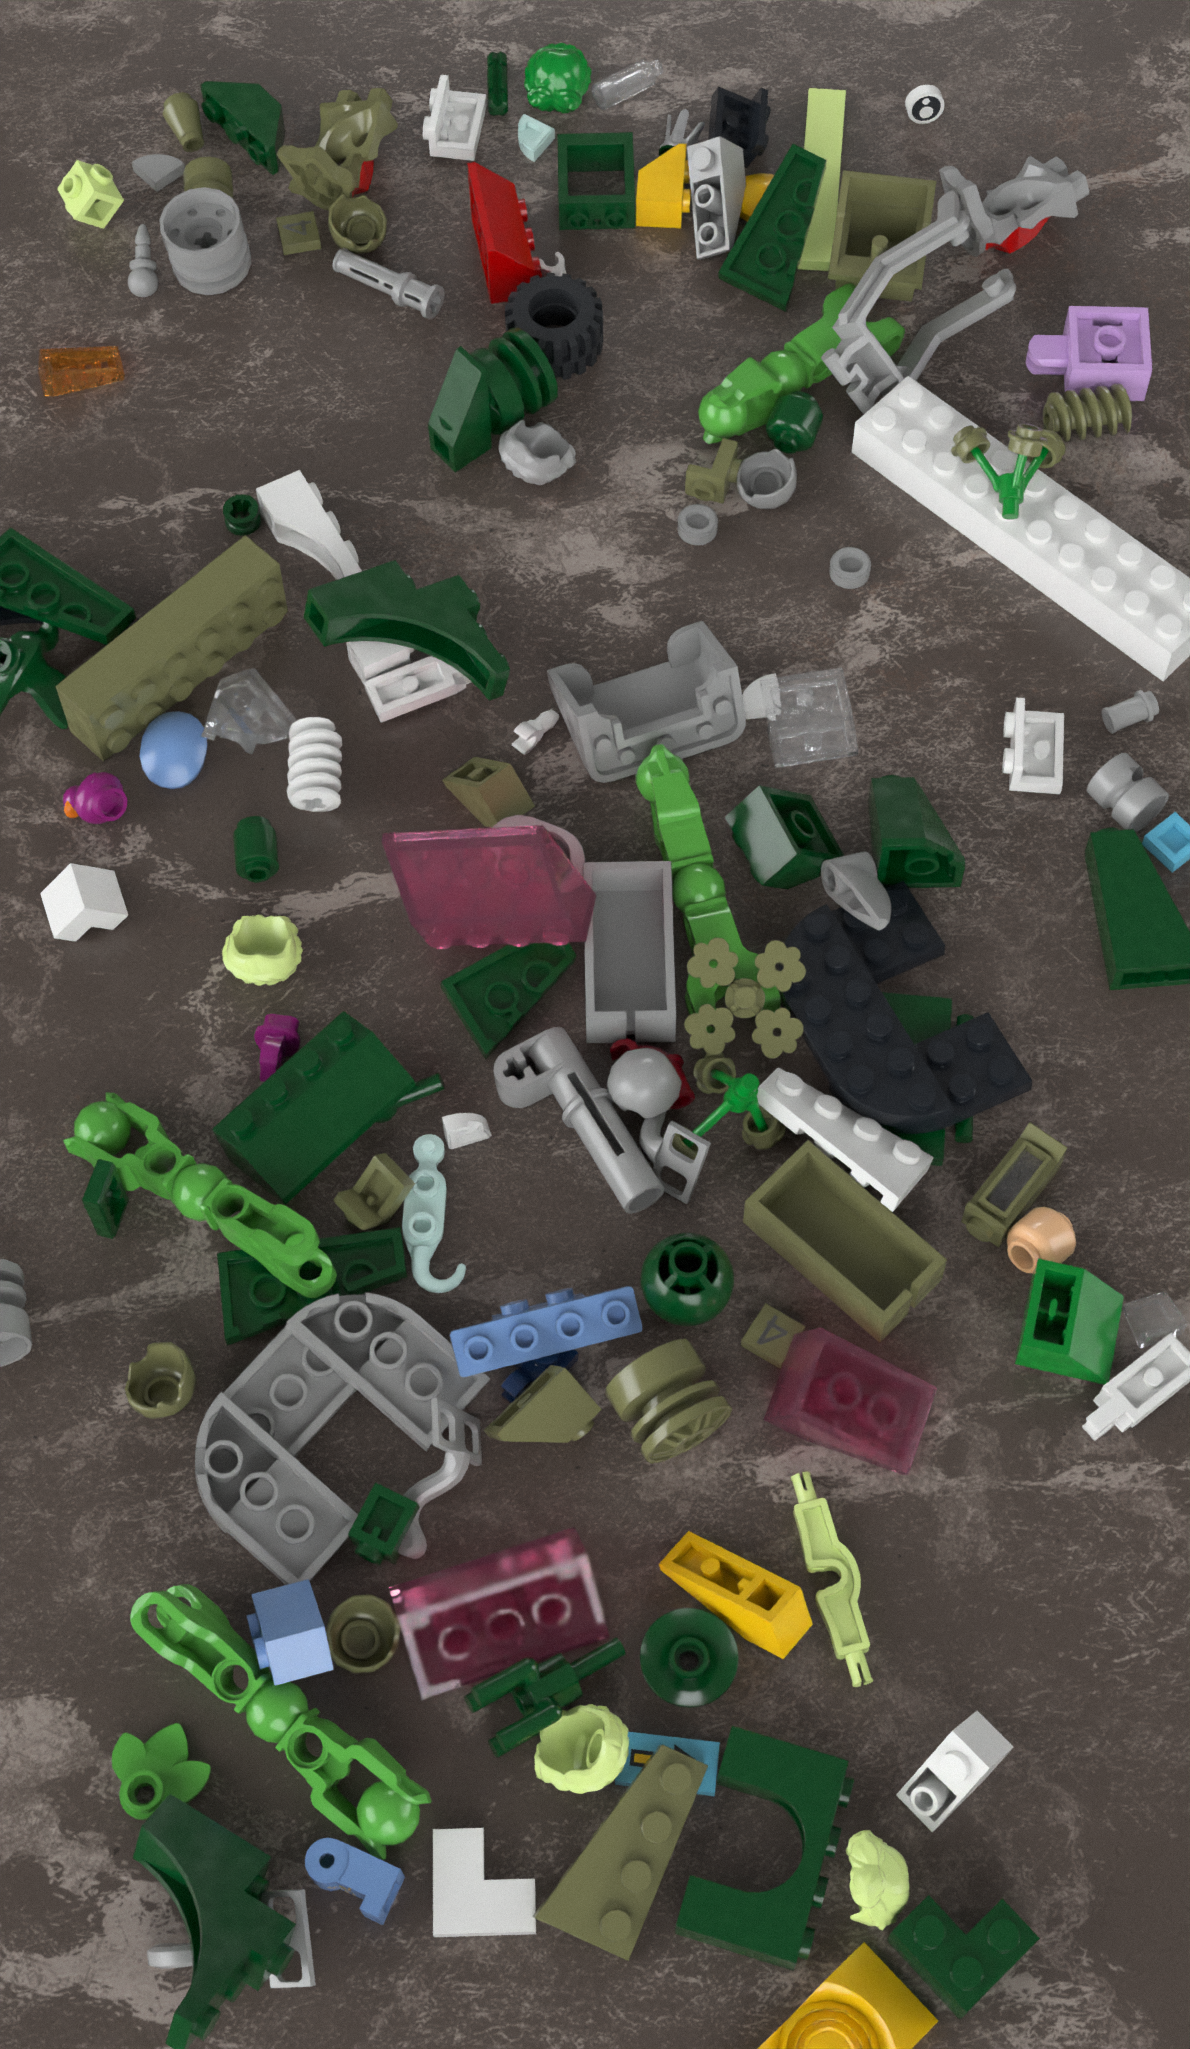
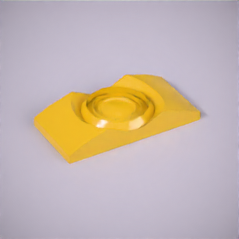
M864 1942L758 2049H912L933 2028L938 2020Z

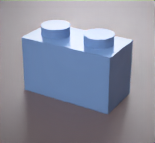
M309 1579L251 1594L255 1613L246 1615L252 1643L255 1647L259 1668H270L274 1685L334 1670L325 1626Z

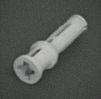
M346 248L339 249L334 256L332 267L335 272H340L390 295L396 305L400 307L408 305L421 311V315L427 319H432L439 313L445 296L442 286L438 284L430 286L417 280V276L411 272L399 274L376 262L352 253Z

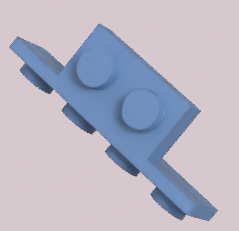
M625 1286L590 1296H585L582 1293L574 1295L572 1288H566L545 1294L547 1302L529 1306L527 1299L501 1305V1314L493 1315L491 1321L450 1332L460 1376L467 1377L641 1332L642 1323L633 1288Z

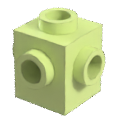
M77 160L57 188L66 204V210L73 216L74 220L103 229L124 201L113 182L112 174L100 164L91 165Z

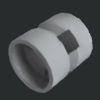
M1127 753L1116 755L1103 765L1093 776L1086 790L1103 809L1110 807L1113 809L1112 818L1124 830L1134 829L1135 832L1148 825L1163 809L1169 798L1168 792L1152 777L1142 778L1144 774L1143 768Z

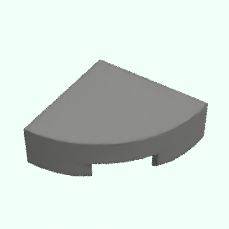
M163 154L147 155L132 161L133 171L156 192L182 176L185 169L184 162Z

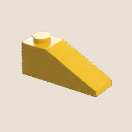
M690 1531L681 1538L659 1563L660 1570L744 1639L782 1659L786 1657L813 1625L800 1586Z

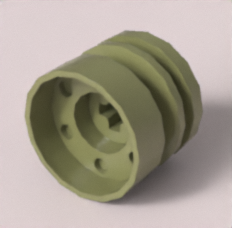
M687 1339L673 1340L643 1354L621 1370L606 1387L605 1395L620 1419L625 1422L639 1420L632 1428L631 1437L634 1442L642 1444L640 1452L645 1460L651 1464L678 1456L703 1442L725 1423L733 1409L726 1398L718 1396L720 1388L716 1382L709 1380L698 1383L705 1374L706 1366L691 1342Z

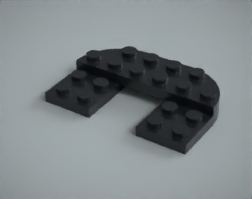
M904 881L885 888L891 902V916L889 923L881 930L865 924L842 907L831 911L828 905L825 904L804 917L787 937L784 943L786 948L796 947L800 951V959L798 961L805 966L806 973L800 982L792 983L788 991H779L781 1007L786 1008L790 1012V1018H796L802 1022V1037L827 1077L830 1093L842 1105L863 1117L871 1118L883 1125L895 1127V1133L919 1134L952 1126L1032 1089L1033 1081L989 1012L914 1044L879 989L878 983L945 954L944 942ZM779 964V971H781L783 967Z

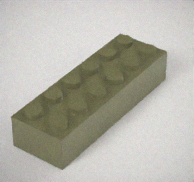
M246 535L243 536L56 685L70 732L103 762L114 753L124 750L130 740L145 729L155 718L162 715L175 703L185 700L197 685L207 677L216 675L222 669L224 663L238 652L248 649L256 637L267 628L276 626L283 619L284 615L288 612L279 563Z

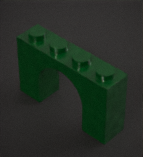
M732 1726L718 1773L717 1785L766 1799L787 1812L800 1834L802 1843L801 1862L794 1874L785 1883L764 1892L741 1891L690 1875L676 1923L675 1934L794 1971L798 1958L808 1960L816 1929L807 1927L806 1924L811 1906L821 1909L829 1878L819 1874L824 1856L834 1858L842 1828L832 1824L837 1806L847 1809L855 1778L845 1776L849 1761Z

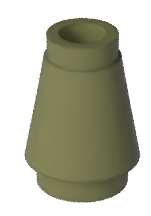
M184 92L169 96L163 104L164 119L184 151H198L204 146L198 102L192 99L190 94Z

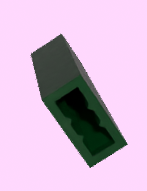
M1108 827L1097 832H1090L1084 855L1109 990L1190 984V931L1135 830H1119L1118 828Z

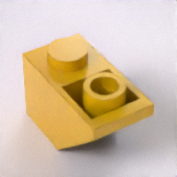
M677 144L639 170L636 194V226L681 228L682 213H690L691 189H684L685 184H690L688 160H686L687 144Z

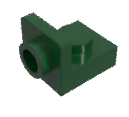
M375 1482L348 1533L352 1543L357 1546L355 1553L378 1566L381 1565L383 1559L395 1565L400 1557L397 1550L420 1508L419 1504Z

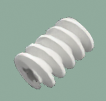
M307 717L292 723L289 729L290 742L288 749L290 756L288 758L289 771L287 778L289 785L287 787V795L293 807L300 810L325 812L336 809L341 804V798L338 794L341 790V781L338 778L342 774L341 766L339 765L342 760V754L339 750L342 746V738L334 732L336 729L335 724L329 719Z

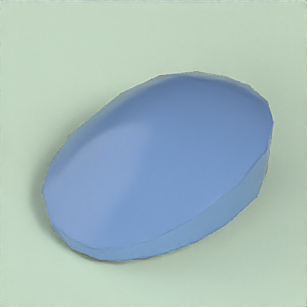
M180 711L167 712L159 715L148 724L142 736L140 760L142 769L151 782L162 788H183L189 785L201 772L207 754L206 731L197 718L189 713Z

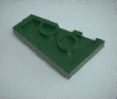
M552 920L442 980L440 987L486 1060L576 961L577 955L555 920Z

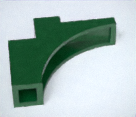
M396 560L308 589L304 619L324 647L344 642L372 641L413 648L429 654L458 670L479 688L489 701L499 698L504 694L510 673L508 661L490 642L484 627L476 622L480 610L479 598L476 592L466 585L460 575L416 589L412 577L409 574H405Z
M169 1794L141 1826L133 1859L141 1863L167 1890L180 1912L188 1933L192 1954L191 1985L186 1996L174 2012L165 2044L173 2049H188L197 2037L204 2041L209 2036L220 2017L221 2011L218 2009L225 2000L233 2003L241 1994L246 1984L259 1991L271 1974L279 1977L284 1972L295 1951L289 1944L296 1924L261 1902L260 1898L263 1892L267 1891L270 1885V1881L265 1879L271 1856Z

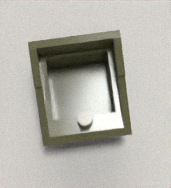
M843 170L828 279L836 280L835 290L848 283H853L857 286L877 256L931 224L936 181ZM926 255L895 273L879 298L912 302L914 289L922 290Z

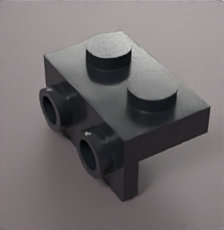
M718 86L711 97L708 140L720 136L743 148L744 168H748L756 156H761L768 144L769 136L765 134L766 123L771 111L770 106L767 105L768 90L761 87L753 99L750 100Z

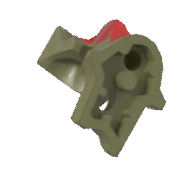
M371 89L365 101H362L359 95L352 90H340L336 102L321 103L319 105L321 117L320 135L314 147L297 148L293 145H283L279 148L277 156L293 177L288 187L292 193L302 195L314 205L329 211V207L339 196L345 195L348 198H353L354 194L368 191L373 176V159L378 157L380 141L398 127L397 121L390 113L393 100L385 89ZM346 159L341 165H337V163Z

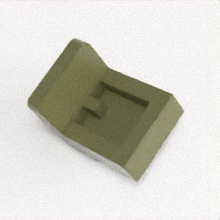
M722 438L712 469L689 464L686 470L685 493L702 501H714L724 504L731 482L737 484L738 471L743 460L737 459L738 442Z
M382 1153L373 1157L353 1189L338 1192L333 1201L344 1212L345 1218L351 1224L361 1230H366L389 1223L415 1183L386 1153Z

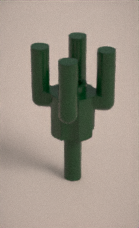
M615 1637L571 1663L561 1653H556L539 1664L533 1658L526 1657L473 1686L471 1692L464 1695V1699L470 1711L475 1713L512 1692L518 1709L525 1717L496 1732V1736L488 1740L492 1752L498 1758L539 1735L540 1731L559 1721L563 1714L562 1708L583 1696L579 1681L626 1655L621 1641Z

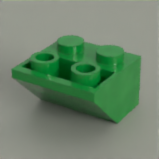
M1038 1258L1030 1281L1015 1364L1105 1385L1110 1379L1124 1296L1086 1269Z

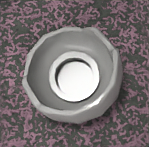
M773 449L769 452H757L744 459L739 468L737 490L745 502L757 509H775L788 502L796 490L797 470L793 458H787L778 449Z
M642 1048L625 1052L613 1064L606 1085L612 1100L624 1112L632 1110L647 1119L667 1111L679 1097L682 1082L674 1066L664 1054L651 1048Z

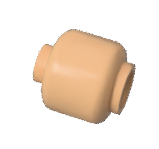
M1033 1208L1009 1229L1007 1234L1008 1256L1018 1269L1032 1274L1038 1258L1062 1263L1073 1254L1076 1246L1075 1232L1070 1220L1064 1214L1051 1208Z

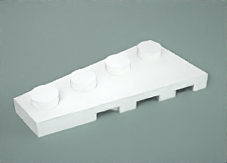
M777 1068L758 1087L757 1098L760 1106L795 1134L807 1133L814 1139L816 1147L828 1158L837 1157L852 1169L849 1176L863 1188L870 1184L883 1194L881 1203L892 1212L928 1171L934 1158L923 1152L915 1143L903 1140L885 1130L875 1120L863 1117L847 1108L837 1098L823 1094L804 1083L800 1077L793 1073Z

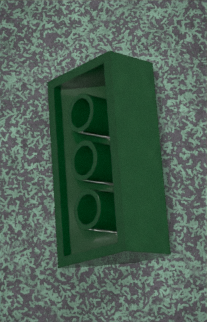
M343 1011L214 1126L212 1131L229 1161L286 1205L406 1095L416 1083L371 1030Z

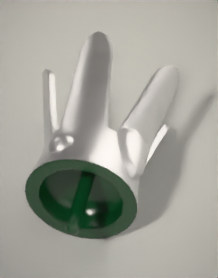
M683 109L680 112L671 135V115H668L666 138L660 146L659 156L680 143L687 144V160V146L694 145L698 141L705 123H698L689 136L684 139V132L689 117L688 110Z

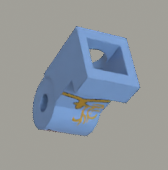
M329 1837L317 1840L306 1852L305 1868L317 1886L328 1891L342 1889L363 1899L359 1909L364 1917L381 1925L384 1924L405 1879L400 1868Z

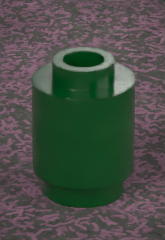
M250 816L240 820L237 824V829L233 833L236 872L240 877L250 882H264L279 870L276 831L271 826L270 821L261 816Z

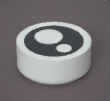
M921 85L908 94L905 100V107L909 118L913 122L927 124L936 120L942 114L944 100L937 87Z

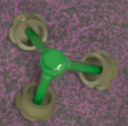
M1018 424L1017 430H1009L1008 437L1010 438L1008 450L1018 454L1014 472L998 476L984 456L990 448V442L986 438V430L983 427L974 428L972 425L964 427L953 438L955 446L951 449L952 455L955 457L959 456L965 464L976 460L991 481L995 492L999 493V502L1003 504L1002 518L1008 520L1017 519L1019 517V504H1022L1024 501V492L1028 483L1039 467L1050 468L1062 460V456L1066 452L1064 442L1054 431L1042 430L1030 424ZM1027 457H1028V459L1031 461V463H1030V465L1028 466V468H1027V470L1025 471V473L1023 474L1024 468H1025V464H1026V460H1027Z
M706 1053L705 1058L696 1061L693 1068V1076L697 1078L696 1086L698 1089L706 1094H711L712 1092L718 1094L725 1092L723 1096L724 1102L691 1132L702 1137L728 1112L742 1113L747 1110L749 1112L743 1120L744 1130L742 1131V1137L746 1144L754 1145L756 1149L763 1150L771 1148L784 1137L786 1126L763 1107H759L757 1098L759 1079L754 1074L748 1073L743 1077H736L735 1065L732 1059L729 1057L725 1058L723 1053L717 1056H711ZM675 1133L672 1141L673 1148L688 1158L695 1160L698 1146L682 1135Z

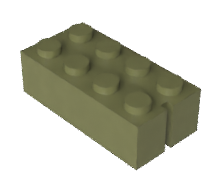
M809 1140L745 1201L743 1223L879 1343L908 1315L910 1305L915 1308L942 1280L947 1259Z

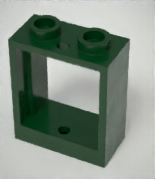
M633 132L557 134L559 230L635 228ZM624 171L625 195L568 196V172Z

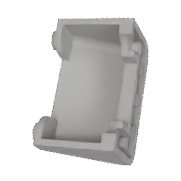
M703 621L684 626L670 636L667 643L668 662L597 685H593L589 672L580 664H565L547 670L550 689L584 767L595 781L607 783L636 774L639 765L645 757L650 755L652 747L658 744H663L672 754L683 759L729 744L737 740L743 733L746 726V717L738 666Z

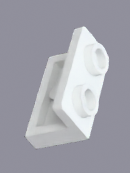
M440 75L438 88H432L430 93L429 108L430 112H432L431 116H425L423 123V139L429 140L430 156L475 160L487 107L486 94L451 91L449 89V76Z
M1016 697L1013 712L1005 713L1003 737L1011 738L1010 748H1004L1002 773L1010 774L1009 791L1060 794L1063 786L1064 713L1025 711V698Z

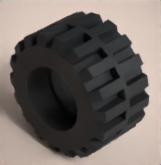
M546 273V277L540 278L536 275L530 278V283H520L517 286V292H511L509 295L508 304L505 305L506 331L511 328H520L527 332L547 357L555 377H562L563 380L570 379L571 374L581 375L586 372V366L592 367L597 362V355H601L603 349L601 298L597 297V291L592 286L586 287V281L580 278L573 280L571 275L565 273L562 276H555V273ZM549 325L564 326L561 328H546Z

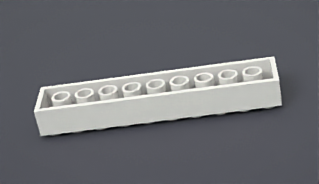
M907 376L855 422L852 445L853 454L1160 680L1164 681L1190 656V578L1039 469H1037L1024 492V501L1022 504H1019V517L1014 520L1002 518L1003 504L999 502V493L995 492L991 481L978 462L975 460L965 464L959 456L955 457L951 453L952 447L955 446L953 438L958 431L970 425L974 426V428L979 426L911 377ZM987 433L986 438L990 442V448L984 456L998 476L1013 473L1018 454L1008 450L1007 446ZM1026 461V464H1025V468H1024L1023 474L1025 473V471L1027 470L1028 466L1030 465V463L1027 462V461Z

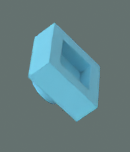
M1174 812L1144 836L1142 845L1166 868L1174 872L1190 859V825Z

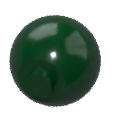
M682 1232L662 1239L650 1250L641 1270V1288L647 1304L660 1318L679 1326H696L712 1320L726 1307L733 1292L734 1272L728 1255L719 1244L709 1237L698 1233Z

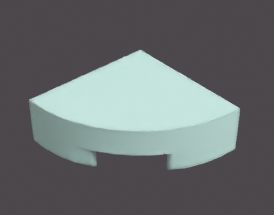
M523 114L518 123V143L523 154L535 162L555 139V129Z

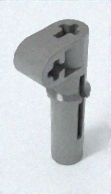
M553 1027L545 1030L498 1056L494 1063L493 1072L501 1101L512 1108H524L553 1094L563 1110V1122L567 1127L575 1129L626 1213L640 1212L653 1205L663 1195L664 1187L612 1106L613 1100L608 1089L600 1087L564 1028ZM534 1063L540 1075L536 1076L528 1065Z

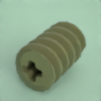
M1118 383L1113 384L1110 390L1106 386H1098L1094 393L1090 388H1082L1079 394L1074 390H1067L1063 397L1058 392H1051L1043 409L1044 430H1051L1055 433L1060 432L1064 442L1070 441L1072 430H1076L1080 440H1085L1087 428L1091 427L1095 438L1101 437L1104 425L1107 426L1111 436H1116L1119 423H1122L1127 434L1131 428L1132 411L1129 396L1123 385Z

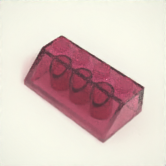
M575 1527L389 1587L422 1699L491 1677L526 1657L533 1658L537 1662L549 1658L556 1653H564L609 1638L588 1555Z

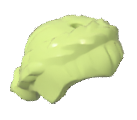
M263 915L242 916L240 920L235 922L233 932L226 937L222 950L224 965L236 978L242 979L248 984L254 983L258 986L263 984L274 985L279 981L286 980L296 971L297 965L301 962V954L303 952L302 942L297 936L298 929L296 925L286 916L271 915L266 918Z
M588 1704L586 1706L579 1705L573 1707L568 1711L562 1710L563 1714L559 1721L540 1731L541 1742L537 1744L534 1756L537 1778L545 1783H552L561 1791L570 1790L578 1794L598 1791L612 1783L624 1768L629 1755L628 1728L617 1715L609 1711L607 1706Z
M871 1830L860 1831L849 1839L848 1847L846 1848V1854L849 1856L852 1866L849 1884L853 1900L860 1909L859 1913L851 1915L850 1918L853 1921L867 1926H877L880 1930H883L887 1925L897 1922V1915L902 1912L908 1902L910 1888L908 1867L904 1857L895 1848L888 1846L881 1838L876 1837Z

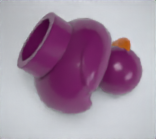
M93 772L79 786H71L65 791L63 795L64 813L69 818L79 816L82 820L91 824L115 821L124 814L127 808V797L124 793L123 785L111 773Z

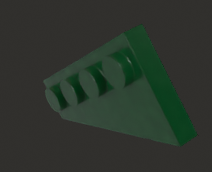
M795 144L791 145L718 272L720 280L785 312L787 311L825 174L826 159Z
M10 527L0 536V606L108 645L136 619L134 608Z
M401 1227L320 1238L318 1248L330 1258L337 1276L333 1286L317 1298L305 1297L285 1285L269 1272L263 1264L243 1250L217 1253L224 1335L227 1346L285 1324L298 1311L319 1299L339 1294V1296L361 1295L407 1277ZM308 1261L299 1270L300 1277L305 1280H314L322 1272V1268Z

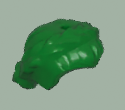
M551 43L540 48L530 57L525 68L524 86L528 92L527 99L529 104L533 108L548 112L556 110L561 113L574 112L575 109L579 108V105L582 103V96L587 92L588 86L591 83L590 76L592 69L588 66L587 59L580 49L570 44Z

